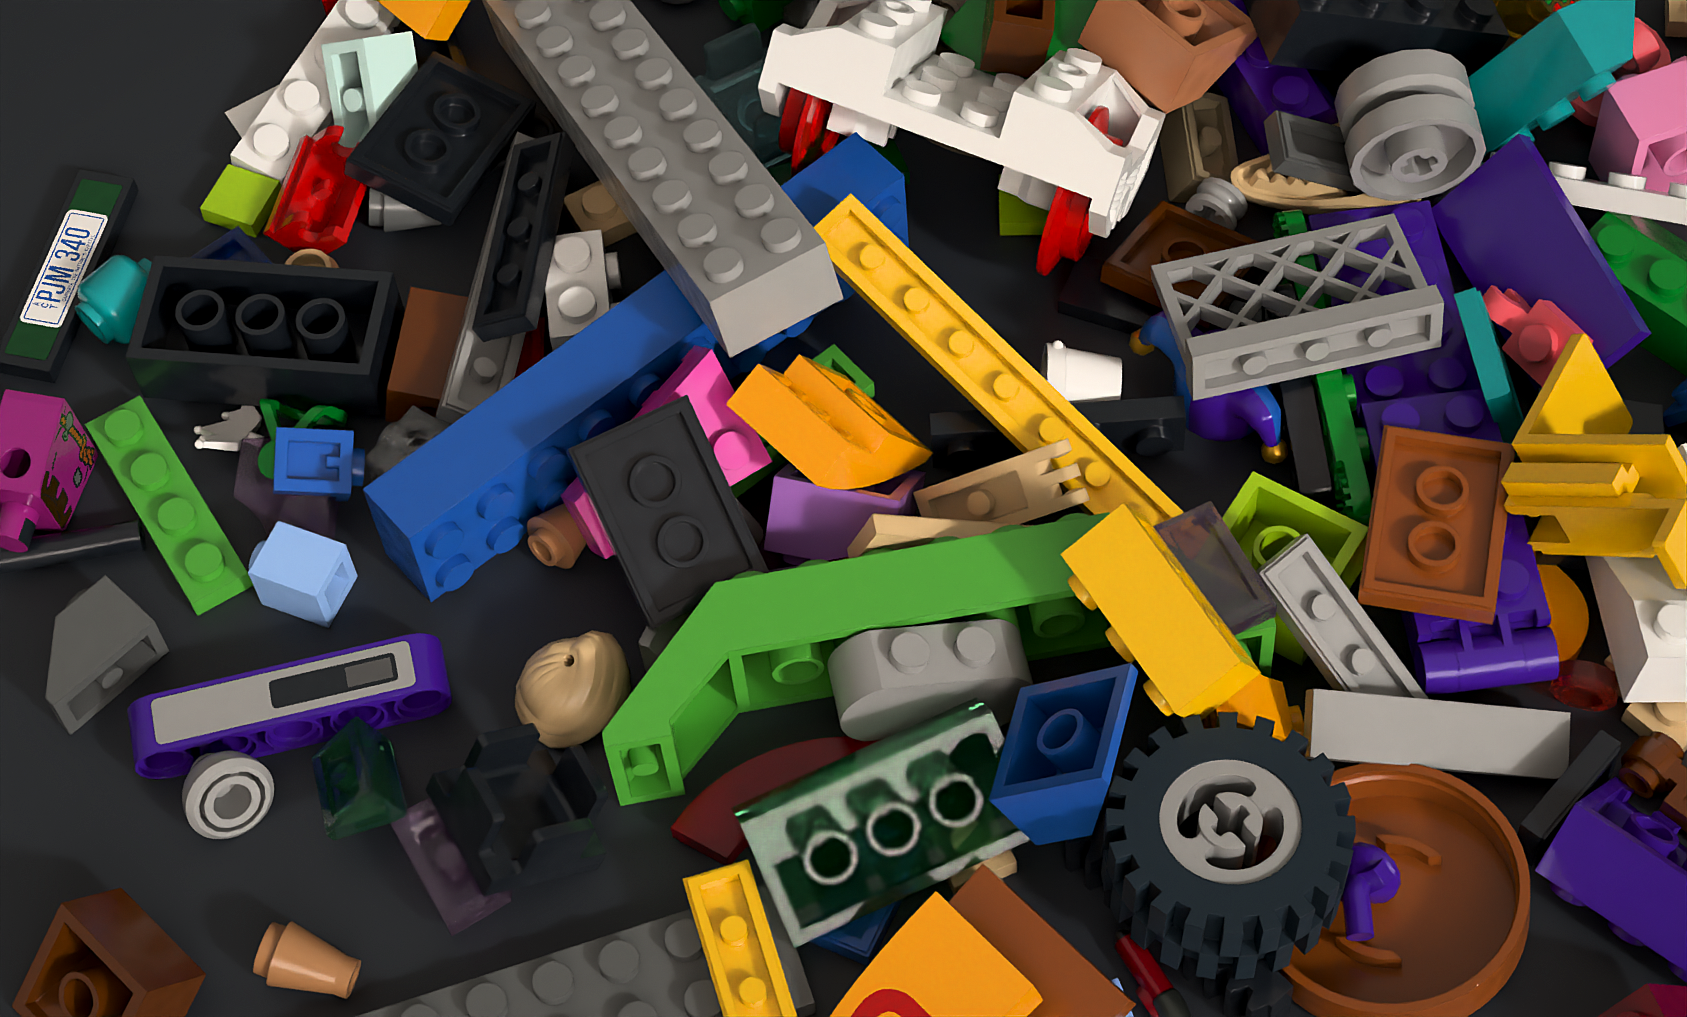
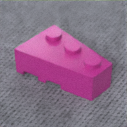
M694 345L681 360L682 364L657 391L654 390L641 405V410L632 418L635 419L688 395L729 486L734 485L773 462L757 432L726 405L735 391L713 350L710 348ZM577 476L560 496L590 550L607 559L614 554Z

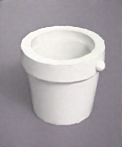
M1059 340L1045 344L1040 375L1069 403L1120 400L1122 388L1121 358L1066 348V345Z

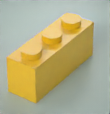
M1122 503L1060 554L1074 573L1067 579L1069 586L1088 609L1094 611L1099 607L1112 625L1105 631L1107 639L1128 663H1132L1134 660L1138 661L1150 678L1143 684L1144 690L1153 703L1166 716L1170 717L1175 713L1186 718L1200 714V718L1203 720L1261 674V671L1146 516L1127 504Z

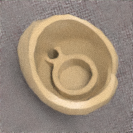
M593 630L579 637L565 638L548 643L537 650L526 662L516 685L515 708L522 725L534 723L540 733L538 741L549 748L575 746L596 736L608 725L630 695L631 674L625 653L612 634Z

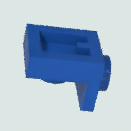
M276 427L273 494L335 497V501L348 502L351 496V487L363 486L365 449L353 448L354 431Z

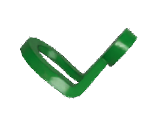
M260 398V408L271 441L261 449L258 456L260 472L265 477L273 480L276 427H281L278 416L298 422L294 428L312 429L313 426L344 428L348 413L336 407L316 405L308 412L285 406L276 400Z

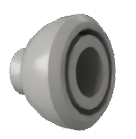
M229 750L207 753L200 756L193 763L182 789L183 810L189 824L197 833L211 839H229L244 834L256 826L268 812L274 796L273 778L262 763L242 752Z

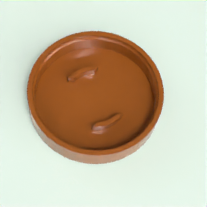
M1362 763L1334 771L1330 786L1345 782L1351 796L1347 816L1355 815L1356 835L1354 843L1372 844L1385 851L1397 865L1400 872L1401 885L1395 896L1387 902L1371 903L1374 938L1366 941H1349L1346 939L1343 904L1340 900L1337 915L1329 930L1322 926L1317 945L1306 955L1295 945L1293 946L1289 966L1277 970L1294 986L1292 1000L1316 1017H1468L1483 1007L1505 985L1521 958L1527 940L1530 922V875L1527 859L1515 830L1495 804L1468 783L1434 768L1412 763L1408 766ZM1267 835L1260 837L1254 866L1265 861L1277 849L1276 842L1272 837Z

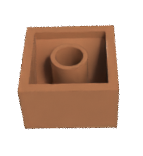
M1098 0L1078 43L1089 52L1098 55L1102 59L1101 65L1117 70L1126 82L1139 92L1141 98L1147 104L1161 109L1167 114L1200 99L1258 35L1250 17L1228 0Z

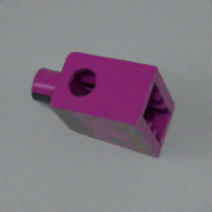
M5 389L0 404V547L13 552H26L35 530L53 533L64 531L96 463L98 452L65 398Z

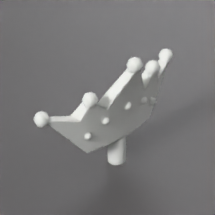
M242 405L241 409L232 412H223L221 418L226 421L204 427L195 426L194 433L203 435L195 442L197 449L211 448L237 452L247 443L263 448L270 442L269 438L256 434L261 426L262 417L254 406Z

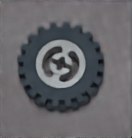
M1218 712L1216 728L1208 729L1203 728L1200 714L1182 718L1179 737L1173 739L1165 726L1149 735L1146 755L1134 747L1124 759L1122 777L1115 775L1109 790L1101 857H1103L1101 869L1104 891L1112 889L1110 908L1118 923L1133 916L1130 938L1143 950L1154 939L1161 942L1160 962L1176 970L1184 955L1197 959L1196 976L1215 979L1218 963L1233 964L1235 980L1254 978L1257 960L1262 958L1266 959L1273 973L1289 966L1294 945L1304 955L1317 945L1322 926L1329 930L1337 915L1354 851L1352 847L1356 835L1355 815L1347 816L1351 796L1345 782L1330 786L1335 766L1322 752L1313 760L1308 761L1305 758L1308 739L1293 729L1284 742L1272 737L1275 724L1273 720L1256 716L1253 730L1237 728L1238 712ZM1200 810L1196 837H1183L1179 832L1180 825L1187 817ZM1262 835L1272 837L1276 842L1277 849L1265 861L1254 866L1260 837ZM1244 863L1248 868L1242 869V864Z

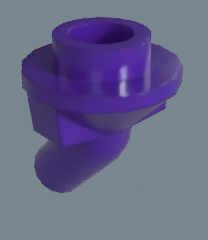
M1357 842L1353 843L1352 850L1354 851L1343 895L1340 900L1343 904L1346 939L1349 941H1366L1374 938L1371 903H1385L1393 898L1401 885V880L1395 861L1385 851L1372 844Z

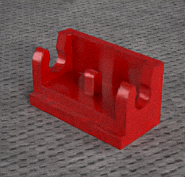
M329 126L312 138L305 135L300 139L263 234L294 253L303 249H317L328 255L347 243L368 186L344 174L346 159L360 142L353 148L338 144L337 142L341 139L344 131L343 126Z

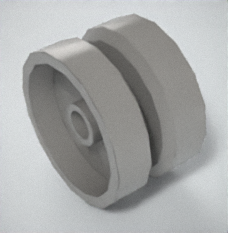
M1431 49L1401 50L1383 55L1355 69L1339 86L1334 104L1345 141L1344 148L1354 185L1368 196L1388 201L1417 200L1443 193L1460 184L1480 166L1486 152V146L1477 111L1474 109V99L1465 66L1451 54Z

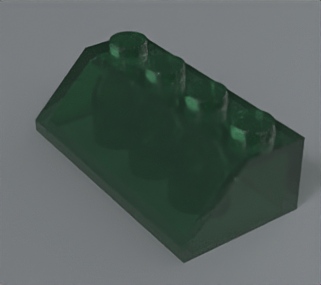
M977 697L731 808L759 874L794 948L1030 840L989 801L1005 740L993 711Z

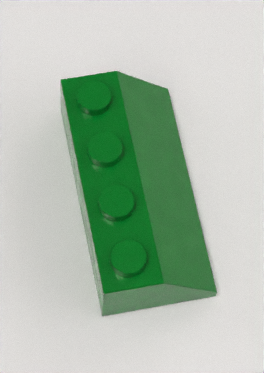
M1607 211L1588 232L1652 333L1638 345L1687 377V242L1649 218Z

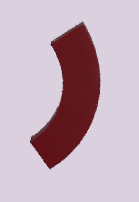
M844 736L796 742L747 760L722 775L704 789L685 808L670 828L673 838L727 866L732 864L739 854L765 831L790 819L791 813L811 806L832 803L835 807H864L888 812L914 822L947 771V763L945 759L923 749L883 739L864 742Z

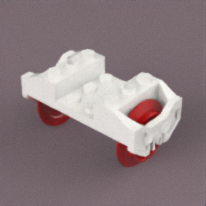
M820 0L805 28L798 29L783 23L773 30L758 91L763 111L778 117L782 116L779 147L782 152L792 155V177L830 151L835 146L840 134L849 137L857 132L864 140L884 147L888 138H895L898 127L1003 165L1004 168L997 189L1018 196L1028 204L1049 211L1039 246L1036 266L1037 273L1043 276H1047L1053 270L1061 257L1076 262L1079 261L1094 234L1107 238L1111 229H1114L1116 222H1120L1124 218L1147 172L1166 115L1164 112L1148 107L1117 70L1101 65L1102 59L1098 55L1083 49L1069 48L1067 52L1059 50L1027 80L1014 74L998 73L996 76L974 69L975 63L959 54L944 52L938 56L935 54L948 9L932 4V0Z

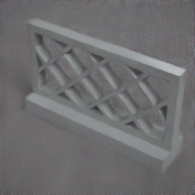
M1394 213L1151 266V280L1185 364L1186 384L1193 401L1441 347L1444 313L1443 298L1436 284L1427 285ZM1382 238L1386 239L1390 247L1383 259L1355 250L1359 243ZM1312 253L1330 259L1321 273L1294 262L1299 256ZM1344 264L1371 274L1362 288L1334 277ZM1252 266L1269 272L1260 286L1234 277L1238 269ZM1282 278L1310 287L1300 301L1273 291ZM1192 279L1208 285L1198 299L1177 292L1172 287L1174 283ZM1384 279L1409 288L1407 291L1384 296L1375 293ZM1222 291L1248 300L1238 315L1212 305ZM1323 293L1349 302L1348 304L1325 309L1313 307ZM1261 306L1288 316L1260 323L1252 321V318ZM1200 319L1226 329L1196 337L1191 335V331Z

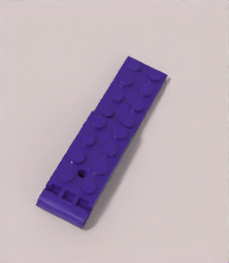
M1429 200L1308 215L1307 231L1309 232L1394 213L1427 285L1436 284L1444 301L1441 347L1341 368L1342 374H1352L1355 383L1357 408L1356 411L1351 412L1355 427H1364L1368 437L1370 462L1368 465H1365L1372 498L1384 425L1503 442L1498 422L1494 423L1482 388L1480 387ZM1382 238L1359 243L1355 250L1383 259L1390 247L1386 239ZM1313 253L1317 271H1322L1330 259ZM1344 264L1334 278L1362 288L1371 274ZM1384 279L1375 293L1384 296L1407 291L1409 288ZM1331 296V307L1349 303ZM1509 512L1507 514L1496 610L1492 625L1400 610L1414 663L1416 681L1426 696L1549 681L1558 678L1559 654L1552 629L1547 627L1551 622V614L1532 545L1527 544L1530 538L1523 515H1513Z

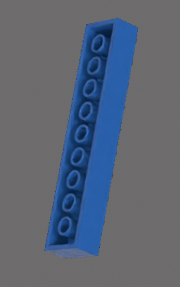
M857 132L850 135L780 186L813 227L851 193L909 248L904 175ZM664 270L363 488L386 555L430 602H433L446 591L460 588L469 580L473 571L497 553L502 554L515 547L522 539L524 533L527 532V522L529 519L564 503L560 495L577 477L566 450L632 420L641 410L643 402L654 390L657 391L682 364L681 360L694 345L712 349L730 381L741 372L753 370L758 363L762 362L766 353L786 338L796 337L804 332L811 324L813 318L825 309L730 358L673 279ZM836 273L844 298L836 302L840 303L851 297L855 290Z

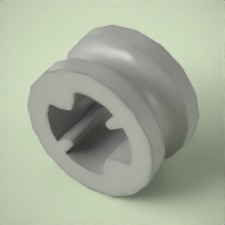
M1214 177L1205 178L1197 187V194H1194L1186 203V211L1233 231L1237 227V220H1240L1248 209L1246 198L1238 188L1223 179Z

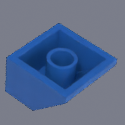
M1131 663L1020 688L989 801L1036 846L1092 835L1110 785L1138 675V670Z

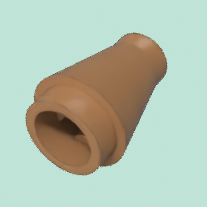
M293 921L289 922L287 926L272 922L258 948L253 973L267 978V986L333 994L347 999L357 981L361 960L346 955Z

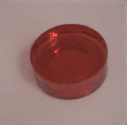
M1583 660L1560 661L1558 678L1552 680L1550 685V691L1557 700L1571 707L1587 711H1605L1614 707L1617 704L1620 691L1615 671L1603 665Z

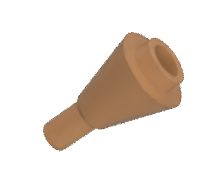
M564 503L529 519L527 522L529 548L536 558L545 565H555L563 569H569L574 565L587 544Z

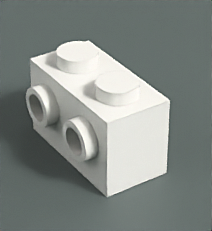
M601 229L556 235L545 287L549 336L553 351L620 303H613L612 289L622 288L617 252L606 253Z

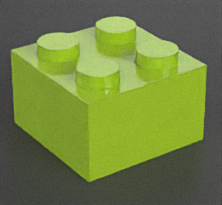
M1253 471L1193 564L1272 611L1276 623L1273 652L1302 666L1308 654L1250 575L1297 536L1308 533L1346 587L1350 589L1362 570L1368 527Z

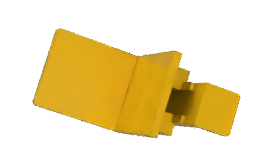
M1585 333L1572 334L1511 443L1522 463L1511 462L1501 480L1503 487L1509 495L1503 506L1507 512L1513 515H1529V517L1542 515L1527 544L1532 545L1533 551H1541L1543 554L1639 558H1654L1657 555L1676 589H1687V465L1670 434H1628L1633 425V418L1590 339Z

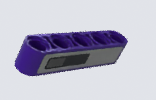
M424 633L403 635L154 693L137 699L127 709L135 772L141 777L148 779L173 778L189 774L193 763L200 756L207 753L231 750L258 758L412 722L440 714L446 710L452 703V695L441 641L436 636Z

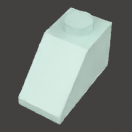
M412 31L321 44L334 124L344 127L338 144L353 148L358 142H361L418 71Z

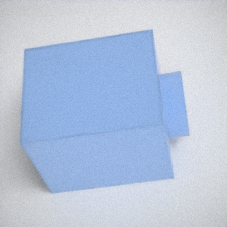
M277 521L268 539L259 542L250 558L248 571L261 604L327 628L330 627L358 577L346 544L281 521Z

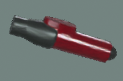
M1119 929L1115 933L1116 944L1114 948L1139 984L1135 992L1152 1017H1192L1184 998L1173 987L1148 948L1143 950L1130 938V930Z

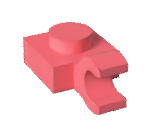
M1493 285L1483 295V300L1491 320L1512 333L1501 349L1543 387L1570 336L1585 332L1552 301L1539 299L1531 308L1513 289L1507 288L1503 294ZM1588 336L1591 343H1593L1594 340L1590 336Z

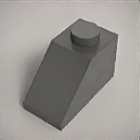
M106 575L90 588L84 589L73 596L66 608L55 617L45 699L62 728L70 736L169 652L155 621Z

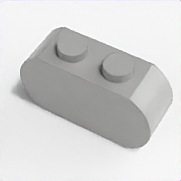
M1002 619L869 630L848 639L838 646L830 655L827 663L841 729L847 736L864 742L987 730L1002 726L1012 719L1020 688L1033 685L1020 631L1014 624Z

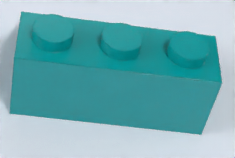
M1580 0L1555 11L1468 77L1475 103L1474 109L1477 111L1486 146L1484 157L1490 155L1491 152L1499 151L1517 134L1528 136L1534 142L1535 138L1530 132L1540 125L1541 129L1545 131L1575 113L1571 105L1573 100L1580 96L1583 102H1586L1606 91L1617 82L1612 72L1633 58L1635 0Z

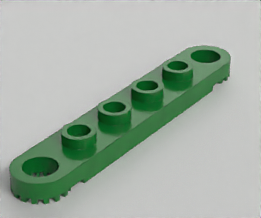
M1300 209L1274 213L1273 229L1275 233H1273V239L1308 232L1304 215ZM1313 253L1299 256L1294 262L1317 271ZM1283 278V283H1292L1297 301H1300L1310 288ZM1323 293L1313 307L1318 309L1331 307V295ZM1341 369L1311 375L1331 477L1332 491L1336 501H1340V503L1335 504V510L1341 509L1342 511L1338 513L1368 527L1372 500L1364 465H1368L1370 462V450L1365 428L1355 427L1351 412L1356 411L1357 408L1353 376L1351 373L1342 374Z

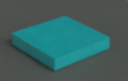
M1476 287L1456 293L1454 297L1485 401L1494 423L1498 422L1503 443L1511 444L1524 418L1504 352L1501 349L1502 346L1480 290L1477 291ZM1515 451V457H1514V458H1517V457H1519V456H1518V454H1517L1516 451Z

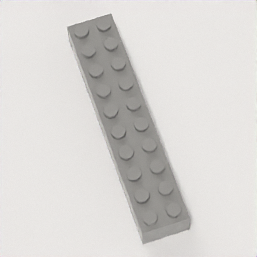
M482 0L501 46L561 128L566 131L575 143L577 150L730 358L844 299L825 241L631 0Z

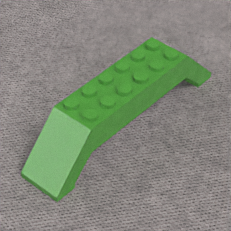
M1074 513L1066 515L1056 522L1029 527L1007 525L984 535L961 539L945 536L936 538L927 545L899 550L877 548L864 553L860 557L832 562L822 559L810 560L792 569L770 573L747 571L734 576L730 580L715 582L602 731L604 749L620 806L685 795L683 779L738 713L834 696L827 667L830 655L848 639L869 630L1002 619L1014 624L1019 629L1027 661L1111 647L1112 645L1107 639L1105 631L1112 625L1099 607L1091 611L1073 592L1067 579L1074 573L1060 555L1110 513L1091 516L1084 513ZM1172 551L1261 671L1260 675L1270 678L1276 634L1273 612Z

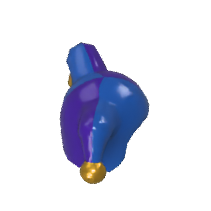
M1164 310L1150 317L1141 329L1131 333L1129 346L1134 353L1144 356L1154 351V348L1157 347L1171 361L1175 373L1173 378V395H1184L1186 428L1204 439L1226 442L1242 439L1256 430L1263 441L1261 453L1266 462L1272 464L1280 463L1288 456L1287 444L1281 439V409L1272 395V384L1193 401L1186 384V367ZM1194 327L1191 331L1192 337H1196L1200 335L1223 331L1226 329L1221 328L1209 330L1203 333L1198 328Z

